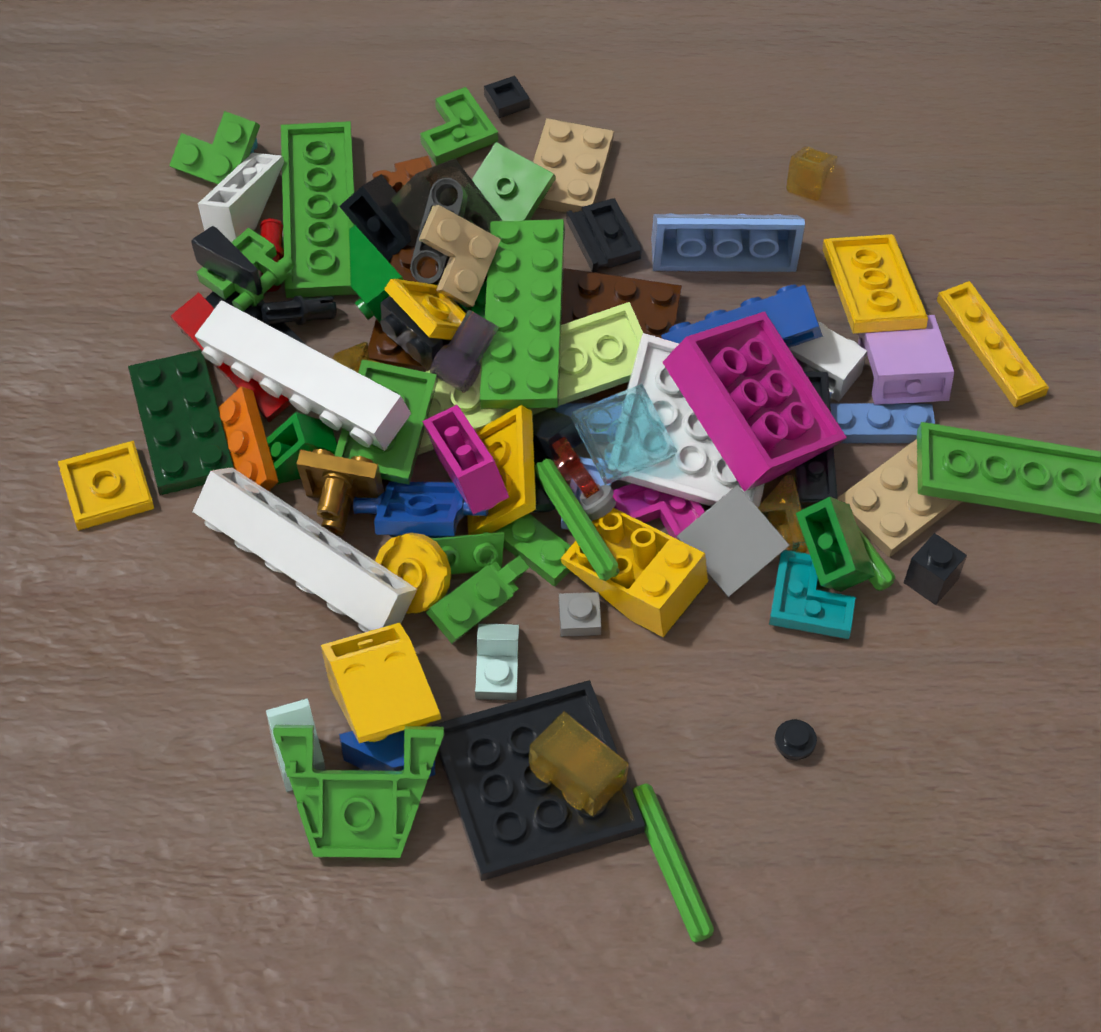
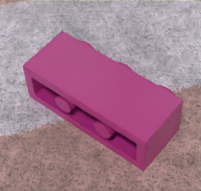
M458 405L422 421L438 459L473 515L482 510L491 509L497 503L509 498L495 460Z

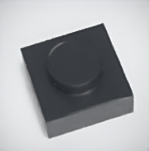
M515 75L484 86V96L498 118L530 108V98Z

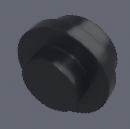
M792 719L783 722L777 728L774 741L777 750L782 756L789 760H801L812 754L817 743V736L814 729L808 723Z

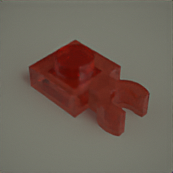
M564 436L552 444L559 456V459L554 464L564 479L569 481L573 478L586 499L598 492L600 489L566 437Z

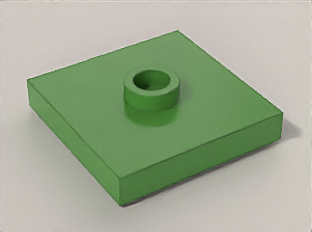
M495 142L465 189L468 196L466 208L490 222L530 220L556 180V176L554 173Z

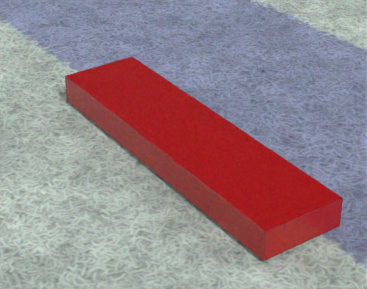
M198 292L170 317L186 336L203 351L204 348L195 338V334L213 312L214 308ZM222 363L220 366L215 365L237 389L242 386L253 390L259 413L268 422H271L291 404L289 402L290 399L282 394L279 398H276L267 393L259 385L260 382L252 378L249 382L241 379L232 372L231 366Z

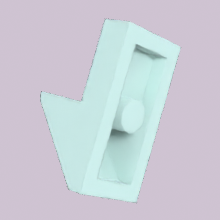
M478 625L475 699L517 700L519 625Z

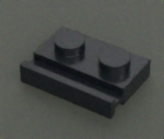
M615 198L584 206L581 208V211L575 213L572 210L567 211L566 221L592 272H598V268L603 266L611 268L641 259L642 249Z

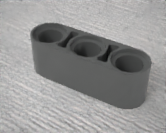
M452 178L439 179L430 190L410 267L412 276L420 283L439 285L450 258L419 241L432 206L440 205L456 215L464 217L468 196L466 190ZM447 188H455L458 192L456 202L450 206L442 205L440 201L441 193ZM435 259L438 263L437 274L429 279L424 278L421 274L422 264L426 260Z

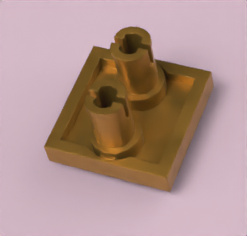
M314 449L312 452L300 450L296 464L306 496L320 498L316 512L319 517L323 518L321 526L336 536H342L350 507L353 505L355 497L377 498L384 493L379 466L372 460L362 456H353L349 459L335 456L332 452L323 449Z

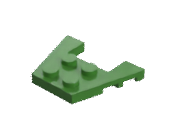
M275 725L273 728L275 741L279 746L285 764V771L292 785L297 808L313 857L401 858L444 736V727L405 726L404 769L402 771L316 770L314 768V725Z

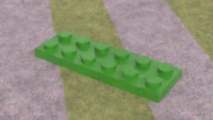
M351 121L281 125V156H283L284 160L282 166L284 256L290 257L295 264V267L287 273V279L285 280L286 298H294L300 295L302 297L356 294L351 288L349 229L354 224L339 207L354 194Z
M564 219L491 221L490 233L501 240L487 272L480 384L481 409H514L520 405L526 408H558L565 240Z
M926 422L920 423L917 429L918 494L1101 524V451Z

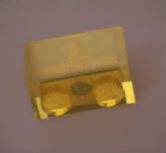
M565 711L530 744L529 764L532 772L545 783L551 782L562 791L565 800L572 807L578 810L583 808L591 816H594L627 782L629 763Z

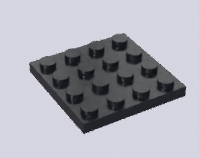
M590 680L431 725V727H444V736L438 753L481 881L645 832L646 825Z

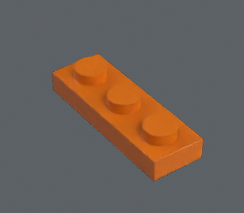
M241 386L218 407L234 469L269 491L278 483L277 474L254 392Z

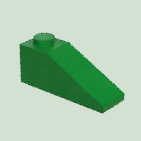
M354 225L349 229L351 288L360 298L355 302V305L367 320L374 316L381 324V302L390 296L384 290L391 279H404L357 226Z

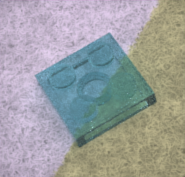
M643 384L572 412L571 419L605 485L672 458L677 452Z

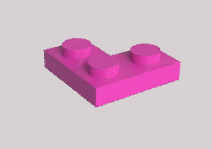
M633 483L613 490V498L616 501L615 509L644 523L660 518L669 535L678 539L676 537L705 512L699 502Z

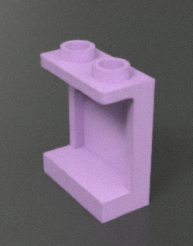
M927 315L928 321L927 328L859 333L858 344L867 350V356L874 376L872 389L874 405L949 401L954 369L935 315Z

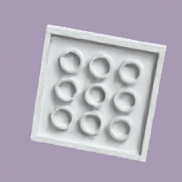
M643 333L604 475L704 505L713 506L736 485L740 488L741 486L662 363L679 343ZM764 484L744 492L758 509Z

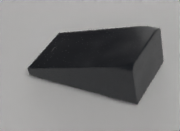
M211 226L191 240L196 261L201 266L258 296L263 293L258 269L216 227Z
M550 409L532 415L533 446L551 460H558L584 441L579 422L572 417Z

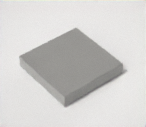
M738 485L676 536L678 540L705 553L707 574L727 597L732 595L789 546L786 540Z

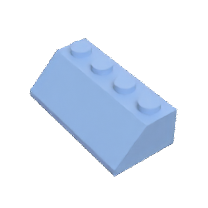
M654 214L651 236L653 271L796 272L804 234L805 219L798 215Z

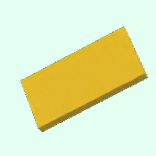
M893 234L823 239L822 250L853 334L927 328V314Z

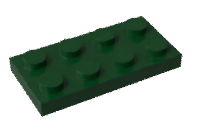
M201 350L128 366L159 496L202 486L212 470L234 468L205 358Z

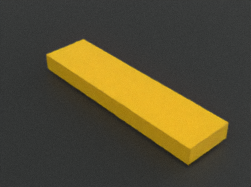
M970 281L939 292L937 302L1014 408L1047 394L1049 387Z

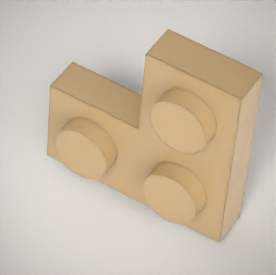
M440 205L432 206L419 241L450 257L436 291L465 307H473L501 239Z

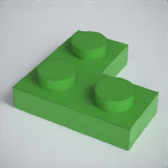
M466 87L435 98L436 109L446 123L420 133L421 144L436 166L498 142V131Z
M224 111L213 143L210 144L181 133L169 166L218 185L250 155L260 124Z

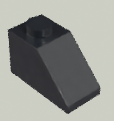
M382 174L361 186L339 206L387 261L411 242L405 204Z

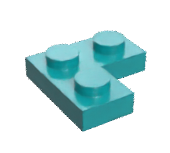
M790 550L782 551L779 559L769 625L849 639L856 597L816 590L818 576L810 554Z

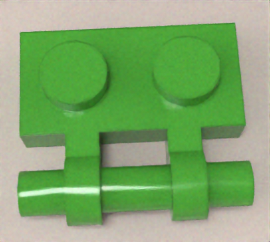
M247 228L231 243L258 271L264 273L260 277L263 288L262 294L258 296L205 267L197 271L199 282L223 299H227L235 291L240 293L232 303L235 308L241 311H245L250 305L256 306L264 299L263 294L273 285L279 286L287 279V273L295 267L293 260L288 256H284L278 262L272 260L277 255L275 245L250 228Z

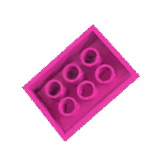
M765 311L687 336L662 362L744 492L774 480L847 438Z

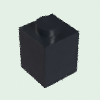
M934 533L911 558L903 583L934 605H937L958 581L967 555Z

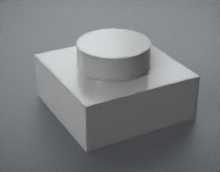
M599 592L559 594L561 637L601 635Z

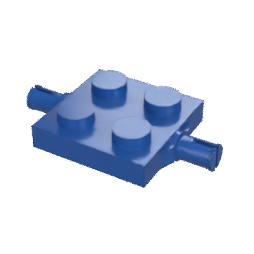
M389 481L386 491L377 498L355 497L353 502L354 514H377L374 520L376 535H389L391 537L407 533L424 534L432 538L455 536L458 523L465 515L488 516L489 509L482 510L473 515L455 484L451 482H410V485Z

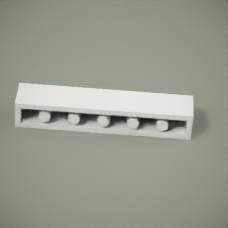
M222 300L195 334V338L204 348L201 353L215 365L220 366L222 363L231 366L232 372L241 379L249 382L252 378L260 382L259 385L276 398H279L282 394L290 399L289 402L295 408L305 414H309L310 411L320 415V420L336 431L341 427L346 429L355 441L365 447H370L373 444L385 451L411 415L404 400L397 393Z
M234 468L210 471L192 511L205 520L204 523L207 527L214 531L225 533L235 540L234 543L238 548L246 552L255 553L265 560V565L268 568L279 573H285L296 581L295 584L298 588L307 593L316 594L327 601L326 604L332 611L349 616L358 622V627L362 631L368 632L399 622L401 624L416 594L417 588Z

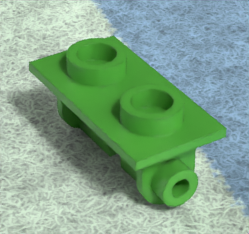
M484 532L483 534L442 538L429 537L436 541L446 553L451 574L479 572L494 562H497L502 568L503 532Z

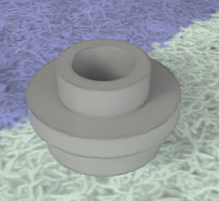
M595 484L583 491L580 495L581 501L579 503L590 520H597L608 514L614 508L616 501L613 498L614 491L609 485L600 486Z

